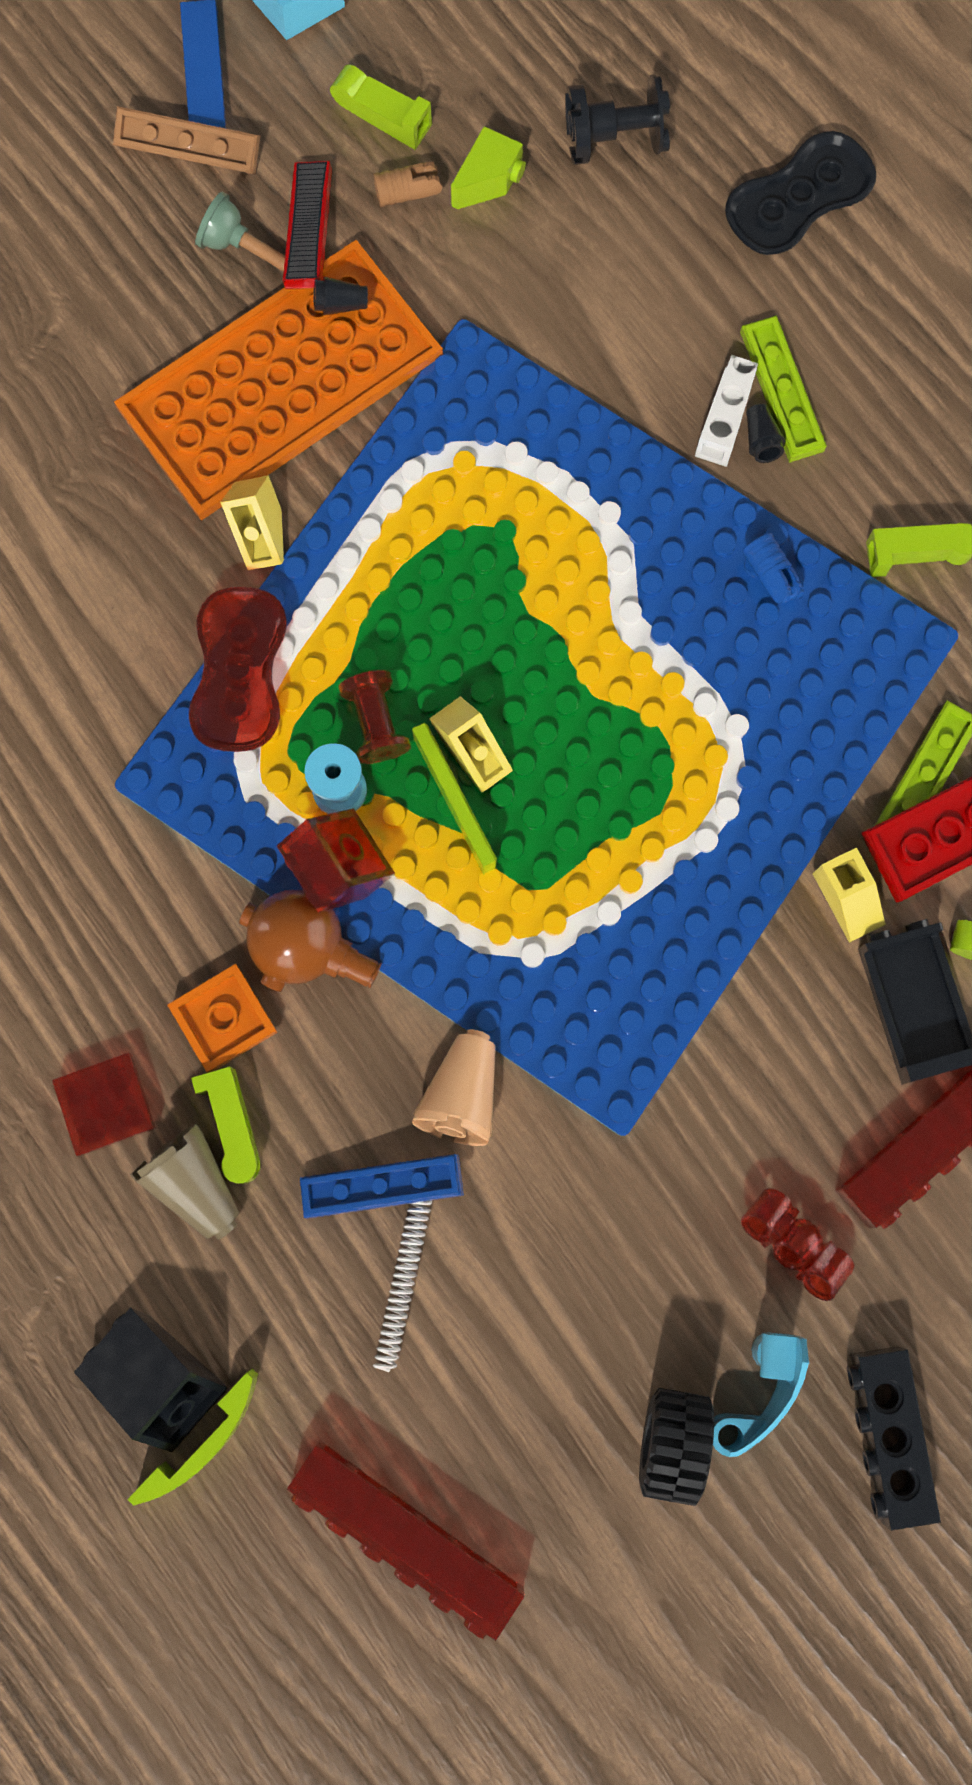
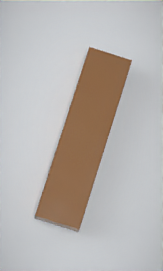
M117 106L113 145L256 174L260 144L259 135Z

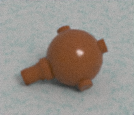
M306 882L303 890L277 892L266 898L258 906L249 902L239 920V924L247 927L246 941L250 957L257 968L264 973L260 983L278 992H282L285 984L307 983L319 978L324 973L335 979L337 976L347 977L371 988L382 963L359 953L357 949L352 947V942L342 938L338 917L331 906L325 901L328 891L310 882Z

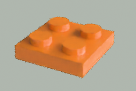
M237 964L232 965L167 1004L207 1073L217 1070L278 1033Z

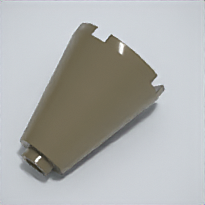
M197 1123L191 1128H186L160 1147L150 1158L151 1161L149 1163L144 1160L130 1174L139 1185L206 1239L215 1235L220 1240L238 1225L234 1219L239 1215V1211L204 1134Z

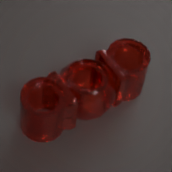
M764 1189L741 1219L743 1229L754 1240L761 1242L764 1248L772 1244L773 1254L777 1261L790 1270L799 1271L795 1278L802 1281L805 1289L811 1295L822 1301L833 1300L854 1271L853 1260L845 1251L836 1247L831 1240L824 1244L820 1230L811 1221L796 1218L800 1211L793 1207L786 1195L776 1189Z

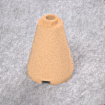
M469 1029L466 1034L457 1035L413 1113L412 1123L414 1126L438 1138H441L442 1134L455 1137L454 1142L471 1146H486L492 1136L496 1047L494 1043L489 1041L490 1036L488 1034Z

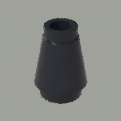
M326 276L323 277V280H314V311L323 312V315L367 309V286H360L359 284Z
M756 404L750 407L746 412L749 453L759 463L775 461L783 455L786 440L767 405Z

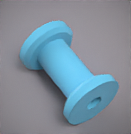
M336 743L320 746L310 754L305 764V779L312 790L318 807L325 813L337 817L347 816L357 811L364 803L367 794L366 781L357 755L350 748Z

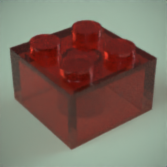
M354 808L306 819L277 845L287 867L294 873L304 889L307 899L314 905L318 913L363 900L395 875V872Z

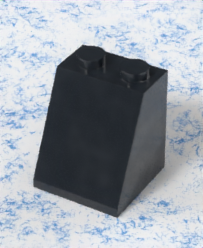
M131 1307L114 1321L108 1334L97 1346L91 1348L86 1353L83 1362L74 1371L77 1377L132 1440L172 1453L228 1388L151 1316Z

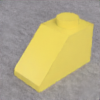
M269 475L234 482L220 503L247 570L281 565L284 561L282 509Z
M461 696L429 718L445 747L481 793L513 771L481 713Z

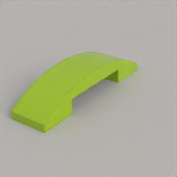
M251 1369L218 1402V1405L229 1415L227 1419L177 1472L166 1461L157 1467L127 1499L133 1506L151 1501L176 1489L198 1473L219 1453L245 1416L256 1387L258 1374Z

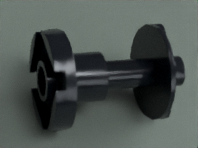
M650 75L648 79L647 104L615 108L613 100L587 104L583 84L566 87L568 93H565L566 129L571 141H575V146L569 147L573 165L588 164L591 156V143L616 140L617 132L649 128L654 153L657 155L661 152L669 151L670 137L668 128H664L663 115L669 114L670 101L668 91L663 90L660 76Z

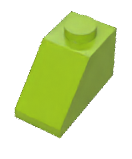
M484 126L451 184L452 207L461 209L507 195L513 182L519 183L525 171L526 162L523 161V144Z

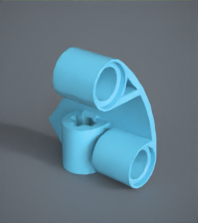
M772 1332L762 1333L757 1336L751 1351L753 1359L760 1366V1377L778 1380L777 1385L761 1416L724 1413L714 1417L713 1447L720 1454L728 1457H737L745 1453L765 1438L788 1413L800 1392L808 1369L807 1339L798 1335ZM725 1425H735L738 1429L736 1441L731 1445H721L718 1441V1434L721 1428Z

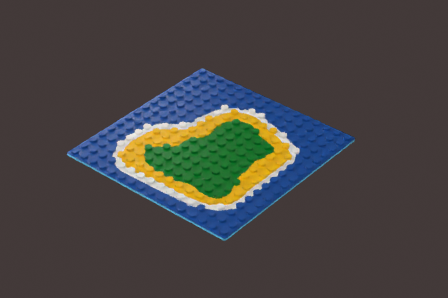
M462 319L440 345L443 348V355L439 356L432 364L419 373L285 553L283 563L276 565L116 780L115 788L119 793L270 896L284 890H303L306 882L313 883L327 890L328 894L325 901L331 906L338 917L342 938L352 942V947L357 949L359 953L382 963L380 972L466 1031L473 1029L488 1034L490 1036L489 1041L496 1046L495 1051L616 1134L625 1136L631 1131L957 641L958 632L470 321ZM772 533L775 541L778 542L780 549L785 553L787 560H789L799 577V581L802 582V586H804L803 589L805 591L802 598L777 604L772 599V596L769 595L759 576L756 575L754 568L751 567L748 559L743 554L744 548L757 538ZM460 696L481 713L513 770L483 793L477 789L445 747L429 718ZM423 723L428 725L497 858L496 868L485 874L482 873L414 741L412 729ZM336 743L350 748L357 755L361 764L362 774L367 785L366 798L357 811L347 816L337 817L322 811L316 804L312 790L305 779V764L308 757L315 749L325 744Z

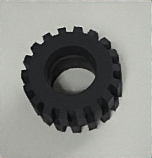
M658 1388L652 1396L647 1411L640 1455L639 1484L643 1497L696 1506L699 1502L708 1479L714 1440V1409L709 1396L665 1388Z

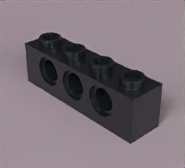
M896 1346L850 1354L852 1365H847V1376L852 1391L857 1390L860 1407L855 1408V1419L859 1432L865 1433L868 1450H863L862 1456L868 1476H873L876 1493L870 1494V1500L875 1518L881 1519V1523L891 1531L941 1523L908 1349ZM888 1384L891 1389L890 1400L886 1404L879 1406L874 1400V1392L879 1385ZM896 1426L899 1431L898 1442L893 1447L885 1448L882 1443V1435L887 1428ZM898 1470H905L907 1474L905 1486L900 1490H892L890 1486L891 1476Z

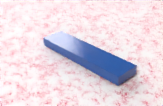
M216 0L180 2L188 120L227 129Z
M458 1154L300 1177L303 1215L307 1219L464 1196Z

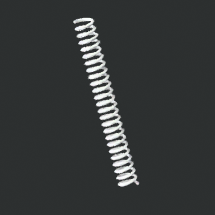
M432 1201L411 1203L410 1205L417 1208L407 1209L408 1213L416 1216H407L405 1219L417 1225L405 1224L403 1226L405 1229L415 1233H402L403 1237L413 1241L402 1240L400 1242L401 1245L411 1249L400 1248L398 1250L399 1253L409 1257H397V1261L407 1265H396L394 1267L408 1274H393L395 1278L406 1282H391L393 1286L404 1290L391 1289L389 1291L391 1294L402 1298H388L389 1302L399 1306L386 1307L387 1310L400 1315L385 1314L384 1317L398 1323L384 1322L382 1323L384 1327L395 1331L382 1330L380 1332L382 1335L396 1340L379 1339L380 1343L393 1348L378 1347L376 1349L379 1352L391 1356H375L377 1360L391 1365L373 1364L374 1368L390 1372V1369L397 1367L393 1360L399 1359V1356L394 1352L401 1350L397 1344L403 1342L399 1336L404 1334V1331L399 1327L406 1326L405 1321L401 1319L408 1317L407 1313L403 1311L410 1309L405 1303L412 1301L405 1294L413 1293V1290L407 1286L415 1285V1282L409 1278L417 1276L411 1270L418 1269V1265L413 1262L421 1260L415 1254L421 1253L422 1250L415 1245L424 1244L423 1240L417 1237L426 1236L423 1231L418 1229L427 1228V1225L420 1221L429 1220V1217L422 1213L431 1212L430 1208L424 1205H431Z

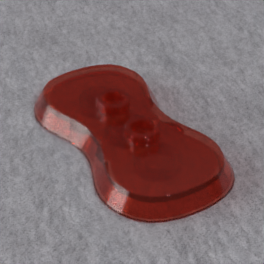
M251 587L221 589L206 598L198 612L196 628L204 655V669L200 684L191 700L189 722L195 737L202 744L210 748L230 752L254 750L266 744L278 727L280 708L272 682V667L276 653L285 636L287 620L281 602L267 591Z

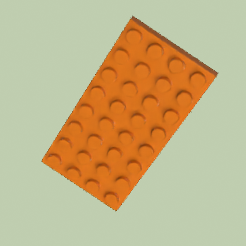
M354 240L324 260L323 277L326 276L359 284L360 286H367V309L323 315V312L314 311V288L285 289L284 287L114 401L118 411L201 521L222 507L220 502L234 482L271 474L443 355V348L357 240Z

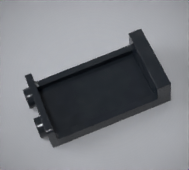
M928 919L905 925L906 932L892 936L890 930L867 936L869 943L858 948L901 1085L972 1065V1032L939 933L944 929L941 922L929 925Z

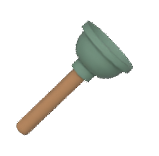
M223 191L218 193L200 223L195 245L202 249L208 247L214 250L226 249L230 244L238 249L243 247L284 272L285 255L250 235L248 228L241 225L240 212L229 201L230 196Z

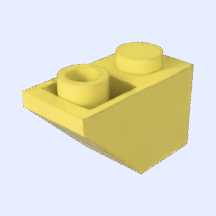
M857 848L822 864L813 873L849 943L886 925L876 882Z

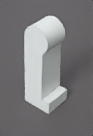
M731 355L702 430L695 457L727 467L758 363Z

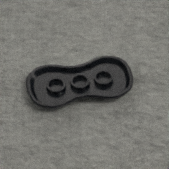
M835 131L816 134L807 139L800 146L791 161L779 171L764 177L751 179L736 187L726 202L725 214L727 221L737 237L753 251L762 255L786 252L802 239L808 228L819 217L832 210L852 206L865 199L876 183L875 166L861 145L848 135Z

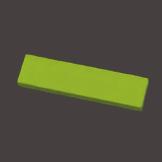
M777 315L743 325L740 333L750 360L758 363L756 376L770 413L786 440L784 450L789 463L824 452L827 447Z
M948 700L944 703L875 825L941 791L972 736L971 713Z
M423 723L413 728L414 741L482 873L485 874L495 869L497 858L428 725Z

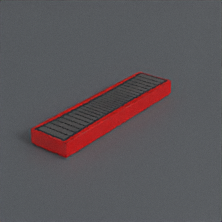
M330 161L294 162L283 272L285 289L314 288V280L323 279L332 179Z

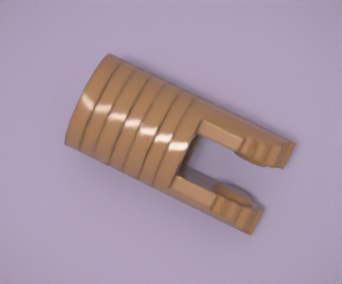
M434 162L419 163L373 173L374 186L380 208L441 193L444 187L442 181L437 176L439 171Z

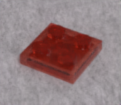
M125 1053L52 1080L77 1157L156 1129L131 1053Z

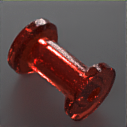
M375 670L360 673L347 678L338 686L340 696L355 703L365 743L360 745L356 751L360 763L383 762L399 757L411 749L409 738L401 734H395L384 694L393 684L389 671Z

